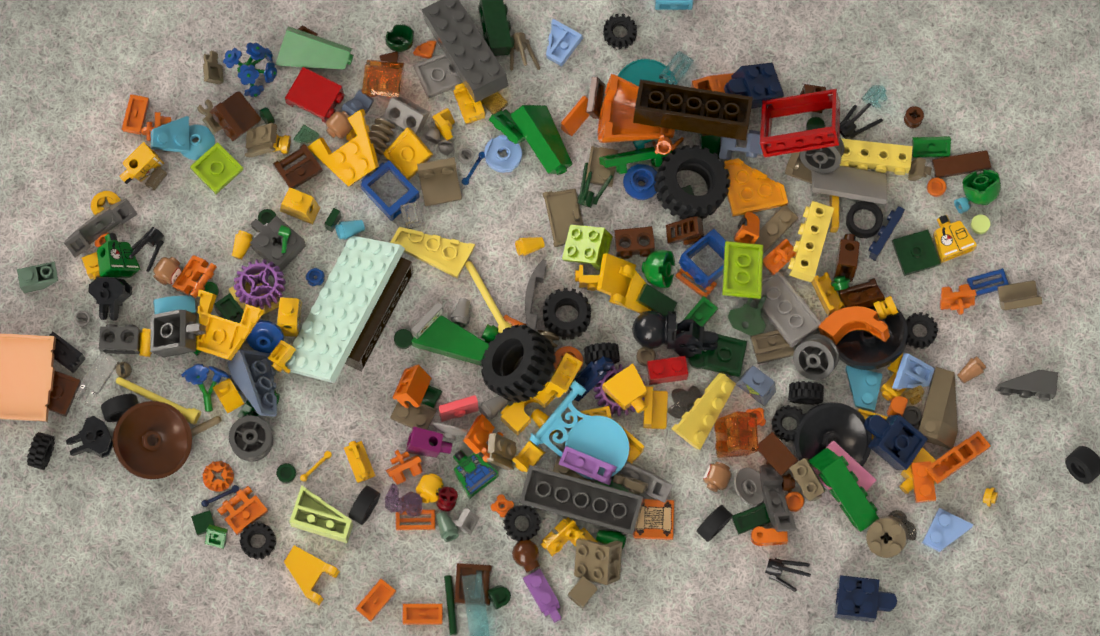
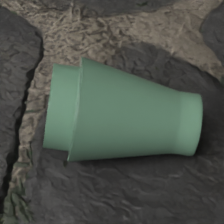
M446 511L438 513L436 519L441 538L445 542L455 540L459 536V529Z

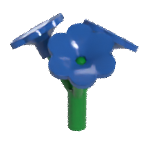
M196 364L185 370L181 376L185 377L186 381L191 382L193 385L198 384L203 393L205 412L213 411L211 400L212 387L220 382L221 377L231 378V375L214 366H209L208 369L203 364ZM210 369L214 372L210 389L207 392L203 382L207 380V374Z

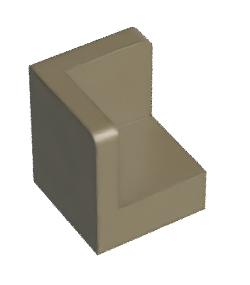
M583 576L568 593V598L581 609H584L590 598L597 591V587Z

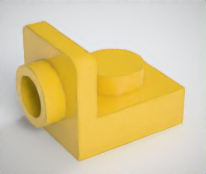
M446 108L432 116L436 128L439 129L441 135L448 141L453 138L451 130L455 121L450 110Z
M97 252L82 257L88 277L94 280L100 277Z
M281 340L267 359L273 363L272 367L280 373L283 370L289 374L291 370L285 364L292 357L296 349Z
M896 373L880 389L881 395L888 401L901 396L907 389L892 388Z

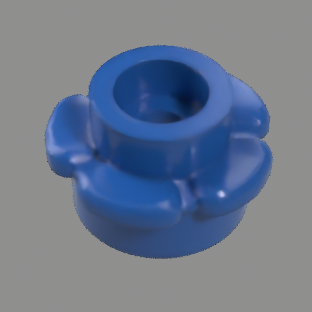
M313 268L306 274V280L311 286H319L324 282L323 278L325 275L322 270Z

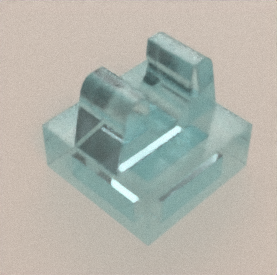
M872 85L861 99L866 104L870 103L874 108H880L881 105L878 103V100L887 101L888 98L885 94L887 90L883 85Z

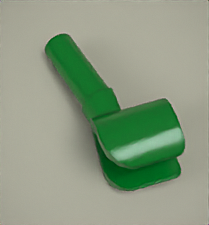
M281 225L278 235L283 236L281 253H286L287 241L291 235V230L289 227Z

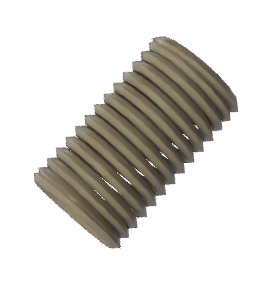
M157 167L145 185L152 187V190L155 191L167 176V172Z

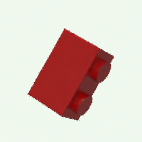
M686 356L647 361L646 368L649 385L688 379Z

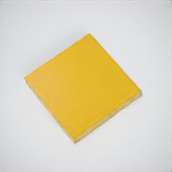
M407 127L384 151L383 155L409 181L418 172L417 164L426 163L434 154L413 130Z
M603 254L597 290L610 296L611 294L615 295V293L626 297L631 278L620 275L618 272L620 266L628 265L636 270V265L611 254Z

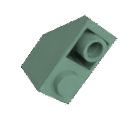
M55 261L17 269L19 285L23 293L43 290L58 281Z

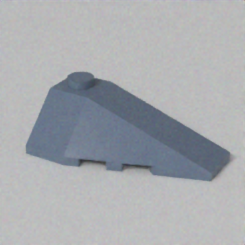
M239 349L233 359L227 362L232 379L259 415L275 417L277 415V397L274 395V389L276 388L274 375L276 370L272 367L273 363L267 359L270 353Z

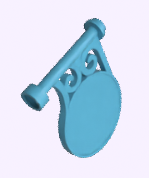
M574 380L570 385L572 390L538 432L530 434L531 437L529 439L537 446L543 443L562 457L563 452L553 445L549 438L552 431L560 430L563 433V437L559 440L557 439L559 433H554V442L558 444L565 442V447L568 446L617 466L616 471L611 475L612 477L627 462L630 450L628 436L622 426L615 420L605 416H589L575 408L572 401L578 394L582 396L586 389ZM567 407L572 412H568L565 418L570 420V416H572L574 421L571 424L565 423L561 416ZM600 467L598 474L603 475L605 468ZM578 473L579 475H581V476L584 477V478L591 479V480H595V479L590 478V477H588V476H586V475H583V474H581V473Z

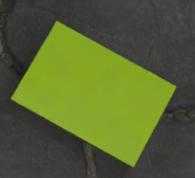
M725 241L722 295L761 299L763 245Z

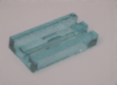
M678 51L660 74L659 79H665L667 84L677 85L694 60ZM681 57L682 60L675 67L672 73L668 76V71L675 64L678 58ZM685 61H687L688 63L686 64V66L674 80L673 77L675 76V74L682 67Z

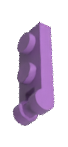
M568 446L565 447L559 462L561 466L608 485L612 481L610 479L612 473L617 468L615 465ZM600 467L605 468L603 475L598 474Z

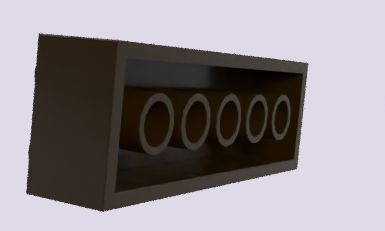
M640 79L633 123L746 141L753 97Z
M400 257L345 362L346 365L362 372L414 273L411 261Z

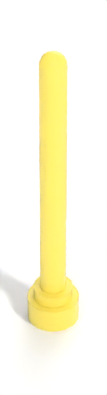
M467 261L465 266L499 325L498 333H502L505 328H511L512 324L507 321L505 322L471 261Z
M118 377L116 379L118 385L147 399L164 402L175 407L183 414L187 422L193 425L197 423L201 415V411L196 408H184L124 378Z

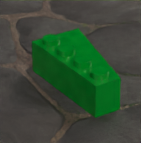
M826 448L809 460L811 466L821 472L818 474L820 479H822L827 487L832 488L829 492L838 503L841 502L839 506L853 527L861 532L879 519L876 514L878 509L872 501L869 502L867 500V492L862 486H858L857 476L853 471L848 470L847 466L849 464L842 455L839 457L829 448Z

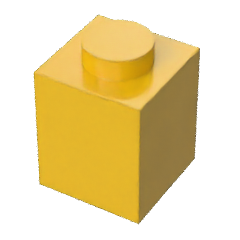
M230 378L212 387L227 413L244 405Z

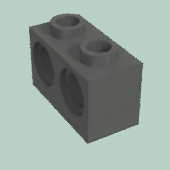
M107 324L106 327L100 326L99 350L101 354H139L141 333L139 327L131 324L125 325V327H117L115 324ZM108 336H115V339L112 342L106 341ZM128 336H134L132 342H125Z

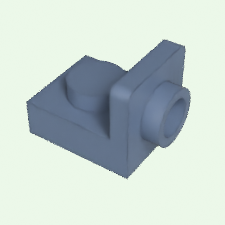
M360 89L353 99L343 104L341 109L349 116H352L361 109H364L365 114H367L374 99Z

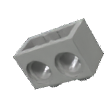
M397 94L391 98L383 117L388 119L387 121L391 124L400 126L403 130L410 127L415 134H418L423 129L430 112ZM395 108L400 110V115L396 113ZM411 117L416 119V124L412 123Z

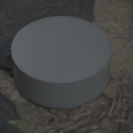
M909 406L905 408L902 417L912 426H915L920 422L922 415L917 407Z

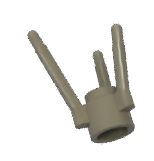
M518 32L513 34L511 37L514 39V48L510 51V70L513 71L514 49L521 53L523 64L527 66L524 51L526 47L537 70H540L539 63L529 40L526 39L525 33Z

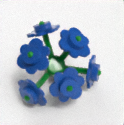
M248 43L246 45V53L251 56L244 63L239 61L242 57L241 51H238L237 48H233L232 51L228 50L225 53L223 63L228 68H232L234 64L239 65L237 68L238 78L241 79L240 81L243 85L250 83L251 86L245 90V96L256 97L264 91L263 85H254L255 79L259 77V73L264 74L266 83L273 82L274 78H276L277 69L275 68V63L272 62V51L268 48L262 47L259 43ZM264 58L269 61L266 64V70L255 69V65Z

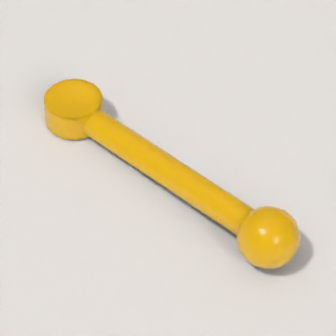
M326 451L324 457L306 474L300 476V480L307 481L308 476L326 459L331 458V452Z

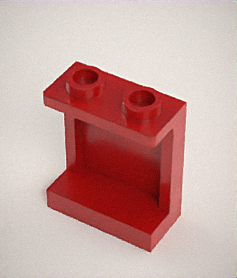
M303 67L288 91L285 101L287 105L300 107L320 117L322 122L326 123L336 110L334 108L337 103L340 104L343 101L345 94H343V87Z

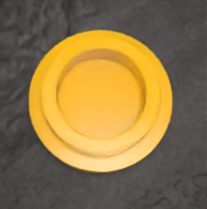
M994 487L991 489L986 488L983 496V503H986L989 507H991L992 503L995 504L998 498V493L995 492L996 489Z

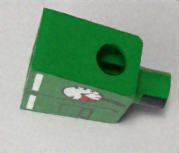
M115 233L105 235L106 242L97 250L100 277L130 278L141 270L136 257L129 258V255L133 252L130 243L118 242Z

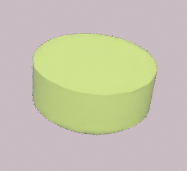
M976 215L971 221V229L976 234H984L990 228V220L985 215Z

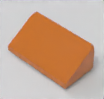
M585 96L579 100L561 122V130L571 137L589 117V114L586 112L588 99Z

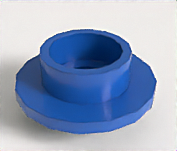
M637 164L630 167L623 178V186L626 193L637 200L652 198L657 193L654 188L657 171L646 164ZM643 181L645 185L640 186L638 183Z
M260 320L256 323L246 340L254 350L271 353L281 340L284 341V334L275 323Z

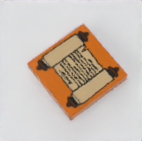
M644 499L634 538L673 540L674 500H666V503L656 499Z

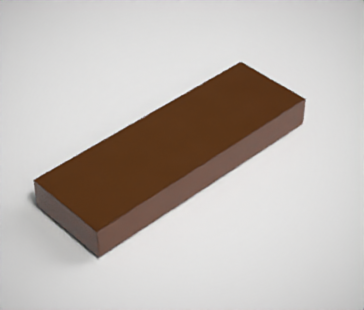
M987 150L932 159L931 161L935 177L938 178L990 170L992 168Z

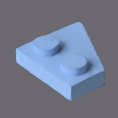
M553 19L546 57L562 67L582 41L583 36Z
M903 353L892 388L902 389L929 386L935 368L910 354Z
M939 508L922 543L940 552L969 531L973 524Z

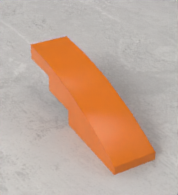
M978 431L926 467L925 470L939 484L985 452L991 445Z

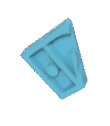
M189 116L152 129L151 149L188 153Z
M846 365L845 371L848 376L855 407L874 412L883 374L856 369Z

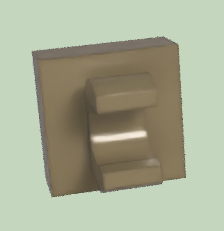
M919 157L911 162L908 180L917 181L922 177L926 178L927 175H931L932 168L925 166L926 159Z

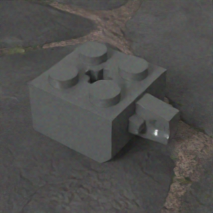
M275 216L269 224L266 222L263 225L257 219L251 223V227L257 232L255 234L256 237L250 242L252 249L268 263L272 261L274 267L279 266L280 271H283L306 247L304 239L278 216ZM281 225L289 227L291 230V235L287 241L286 253H281L283 236L278 235Z
M174 310L151 315L150 352L163 358L196 352V336L206 334V326L200 323L196 324V315L187 310Z

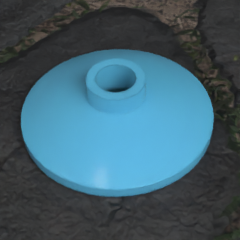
M203 125L189 126V152H181L184 157L198 160L215 145V137L209 128ZM194 138L199 139L196 143L192 142Z

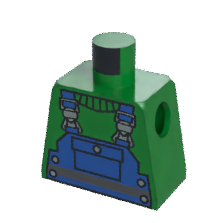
M460 450L453 456L459 464L454 468V473L469 499L499 477L497 470L483 461L482 457L478 454L473 453L467 457Z

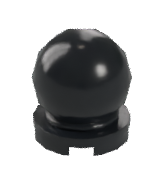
M652 310L641 313L635 319L632 326L635 340L642 347L649 349L658 348L665 344L667 349L675 350L676 311H668L666 316Z

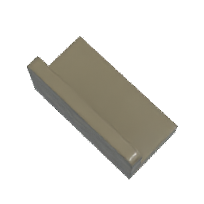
M1034 280L997 287L1000 308L1002 310L1042 304V297L1037 295L1036 282Z

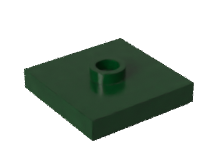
M928 229L892 240L904 276L940 266L941 263Z
M717 334L719 335L718 347L714 351H705L702 369L740 377L747 341Z

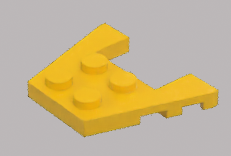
M364 109L357 111L347 118L357 136L333 153L323 137L307 146L347 186L353 185L379 167L374 145L369 137L370 129L365 122L364 116L366 114Z
M199 290L200 306H198L197 313H199V323L206 326V334L196 336V349L232 360L263 315L264 310L246 304L241 322L236 323L211 315L217 295Z

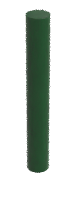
M452 575L444 576L449 632L450 635H457Z

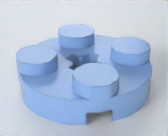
M506 135L492 138L486 144L484 151L487 165L492 170L500 173L512 172L520 164L522 149L519 143L515 144L509 141ZM506 150L508 156L502 158L498 152Z

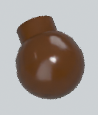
M530 540L517 542L512 550L513 560L518 565L524 567L526 573L540 567L537 545Z

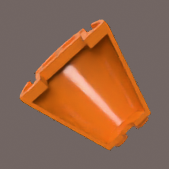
M614 74L610 75L605 90L604 102L601 105L597 134L599 142L611 143L659 139L661 127L633 123L639 86ZM665 128V136L673 139L675 129Z

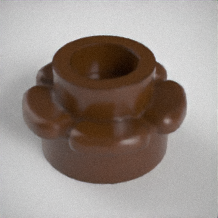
M788 473L787 475H782L783 491L790 493L795 488V479Z

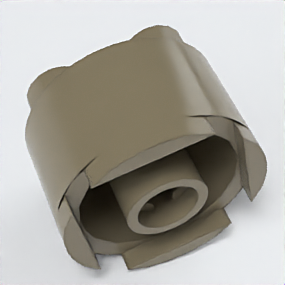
M883 516L869 527L866 539L872 553L883 558H890L898 555L905 548L909 533L907 527L897 517ZM886 532L892 537L889 541H886V538L883 537Z

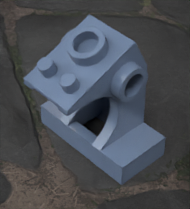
M749 130L746 148L736 147L737 139L722 137L719 159L724 161L731 160L732 152L746 153V157L757 158V156L763 154L760 145V131Z

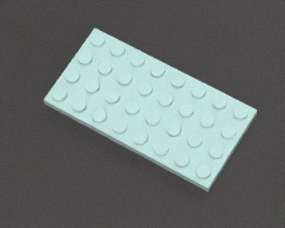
M357 236L349 238L323 289L320 291L315 304L312 306L306 321L303 323L297 338L293 342L292 346L296 351L285 364L291 370L290 372L335 383L405 250L403 246Z

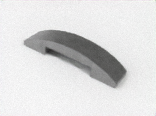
M127 198L104 209L80 226L64 241V244L76 258L91 247L90 244L101 235L107 233L120 223L123 225L138 213Z
M544 259L534 269L525 294L526 325L535 331L538 314H532L531 310L536 282L544 283L546 260Z
M626 462L624 467L618 472L629 478L632 477L648 483L647 495L666 503L673 484L630 462Z
M760 465L763 498L774 529L777 532L796 531L793 513L789 512L784 496L782 475H779L771 465Z

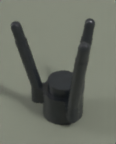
M870 103L850 120L849 118L857 108V105H854L840 122V134L845 139L849 137L853 139L856 135L883 122V119H879L855 131L857 126L854 122L871 106Z
M152 227L132 246L134 251L129 255L130 259L146 244L151 247L156 245L146 269L147 272H150L159 249L164 244L162 232Z
M770 558L765 573L770 574L769 579L779 582L794 592L797 589L777 577V575L781 576L782 571H787L802 576H811L810 573L784 566L809 567V563Z

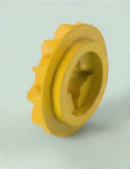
M102 191L96 194L91 201L93 214L97 215L104 210V207L101 206L105 205L106 199L109 205L121 201L119 196L112 191Z

